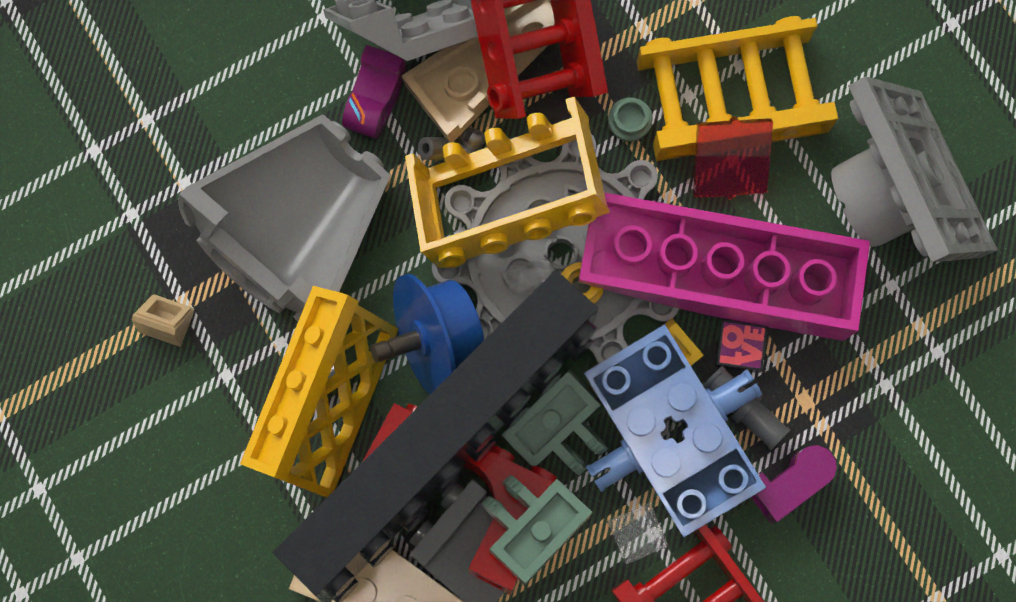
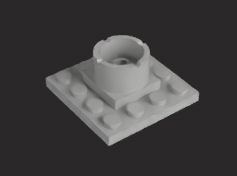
M867 76L848 85L854 97L850 101L851 110L862 126L867 125L872 138L867 140L869 149L832 168L831 178L838 201L845 204L843 212L858 236L863 240L870 241V246L877 247L911 231L916 248L922 256H929L931 262L982 258L997 251L998 249L922 92Z

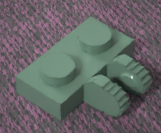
M571 370L567 371L543 394L513 427L508 428L502 434L531 466H537L554 451L578 475H581L587 469L584 460L569 445L563 442L573 431L585 442L592 452H596L599 456L608 449L600 436L584 422L602 402Z
M509 475L502 483L506 491L514 499H517L523 506L528 508L524 514L516 520L498 500L490 496L481 505L491 517L507 530L489 549L490 553L525 586L591 517L593 512L558 479L537 498L515 477Z

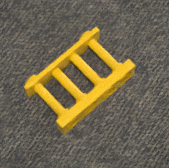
M790 16L778 20L774 25L671 41L670 38H657L647 42L645 46H641L637 58L638 71L654 68L666 124L662 127L661 131L656 132L653 142L656 161L829 133L838 120L835 102L820 104L819 100L814 99L802 43L810 41L816 30V18L801 20L799 16ZM784 47L797 103L793 106V109L776 111L775 107L770 106L759 55L760 50ZM741 54L753 111L749 113V116L732 118V115L726 112L715 58ZM698 61L709 118L706 120V123L689 126L688 122L683 121L672 65Z

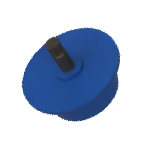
M405 274L397 278L393 290L394 316L399 336L390 338L388 341L372 344L370 350L376 363L390 359L392 356L396 357L405 354L419 383L430 395L484 341V335L477 311L469 295L458 282L448 280L426 287L416 276Z

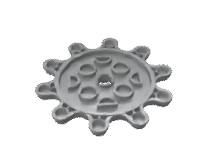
M591 134L594 150L596 151V140ZM577 140L563 144L560 155L553 161L539 162L533 159L532 156H528L499 166L501 173L500 181L490 191L481 192L469 186L457 185L446 193L444 200L448 213L461 220L469 230L586 191L588 188ZM645 160L634 161L619 173L610 174L599 168L605 193L644 200L647 193L657 184V169L653 164ZM588 224L583 226L571 225L552 231V234L544 239L525 240L510 245L507 250L498 254H482L467 259L463 265L455 268H438L432 263V273L439 283L454 280L474 290L478 299L476 311L485 340L555 269L561 274L569 265L582 262ZM564 243L573 250L574 258L567 266L556 265L549 260L548 251L554 244ZM579 279L575 280L572 285L581 293H586L590 289V285L578 282ZM604 289L602 297L595 304L598 307L594 322L597 330L590 338L593 340V343L589 350L600 364L628 347L622 331L624 324L629 318L636 315H644L653 320L665 322L674 318L679 308Z

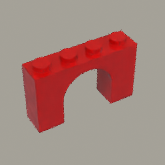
M394 403L363 461L418 406L408 404L405 409ZM494 445L480 461L475 462L471 458L462 468L468 469L479 476L489 488L493 499L498 500L505 507L506 511L518 520L528 508L523 506L517 499H514L506 491L502 482L511 475L521 482L534 496L539 498L557 477L537 466H532L528 470L514 463V455ZM493 518L468 568V574L511 596L518 579L489 550L507 531Z

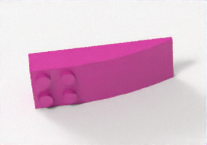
M605 192V199L610 213L598 216L595 221L588 224L578 281L580 283L709 316L844 341L859 330L870 241Z

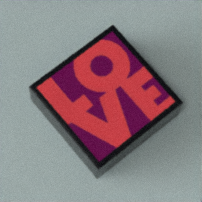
M722 320L719 327L715 367L724 366L727 369L761 373L763 370L768 326Z

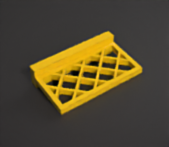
M313 286L240 464L327 498L337 486L386 360L379 363L374 361L371 351L369 352L367 336L379 330L380 333L376 343L388 341V339L396 337L398 328L359 306V301L347 294ZM351 323L352 332L346 335L349 325ZM355 344L357 360L347 366L345 350ZM334 365L335 375L328 379ZM360 374L358 389L352 394L350 379ZM338 388L340 403L330 409L327 394ZM316 409L318 418L311 422ZM343 417L344 424L340 434L334 437L332 423ZM320 432L323 446L312 453L309 439ZM297 454H299L300 462L293 466ZM325 460L326 469L320 484H317L314 467Z

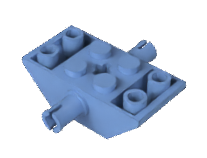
M664 324L584 373L623 437V440L620 441L622 446L594 463L586 465L591 477L610 468V472L594 481L601 492L635 470L639 474L644 472L679 531L685 537L766 488L726 423L728 421V414L753 399L762 396L757 383L741 393L738 392L740 388L754 380L748 370L742 371L740 375L713 391H710L709 388L705 390ZM672 419L674 423L681 421L684 423L686 428L682 432L684 439L682 442L676 443L673 438L667 440L662 438L661 433L666 429L664 423L666 420Z

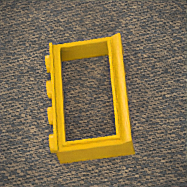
M575 97L566 99L567 109L572 118L551 125L544 114H530L526 119L529 133L509 139L500 128H490L484 132L487 148L469 154L459 143H447L443 146L445 162L427 168L414 153L405 156L420 251L438 268H455L463 265L467 259L482 254H498L507 250L510 245L525 240H541L550 236L552 231L571 225H587L595 221L598 216L610 213L589 128V117ZM577 140L588 190L448 237L444 236L436 188Z

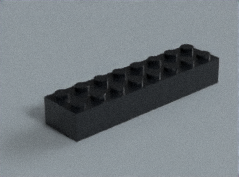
M555 269L272 553L321 602H331L332 600L342 602L359 584L355 579L359 572L368 563L373 568L380 564L394 548L390 541L403 527L408 532L414 529L429 511L425 508L426 504L437 493L442 497L447 495L463 476L459 473L461 468L471 458L475 462L480 461L496 443L493 439L496 432L504 424L509 428L513 427L529 409L526 403L536 391H539L542 395L545 394L561 376L558 370L568 358H571L574 362L577 361L593 343V340L590 338L597 330L594 322L598 307Z

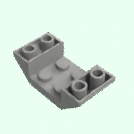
M335 0V6L323 9L326 19L406 61L478 37L470 0H453V3L452 0L437 1L426 7L427 12L413 17L411 13L395 16L392 7L376 0Z

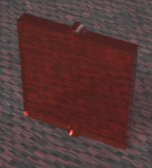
M733 116L730 118V121L697 123L693 195L695 198L726 196L731 200L735 198V195L767 193L773 121L771 118L739 120L738 117Z

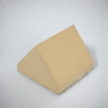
M154 294L133 314L132 322L139 333L181 347L193 317L194 308Z

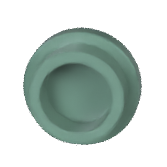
M631 97L617 101L610 109L608 125L611 132L618 139L627 142L638 141L644 138L651 129L652 112L642 100Z

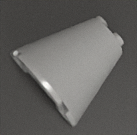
M323 114L187 186L178 197L179 210L185 224L191 227L195 223L201 232L200 237L196 241L212 261L243 290L279 314L285 308L297 312L293 316L296 321H299L313 286L336 292L340 291L391 176L384 169L383 163L377 156L368 151L362 154L355 151L348 143L351 139L348 131L341 124L330 121Z

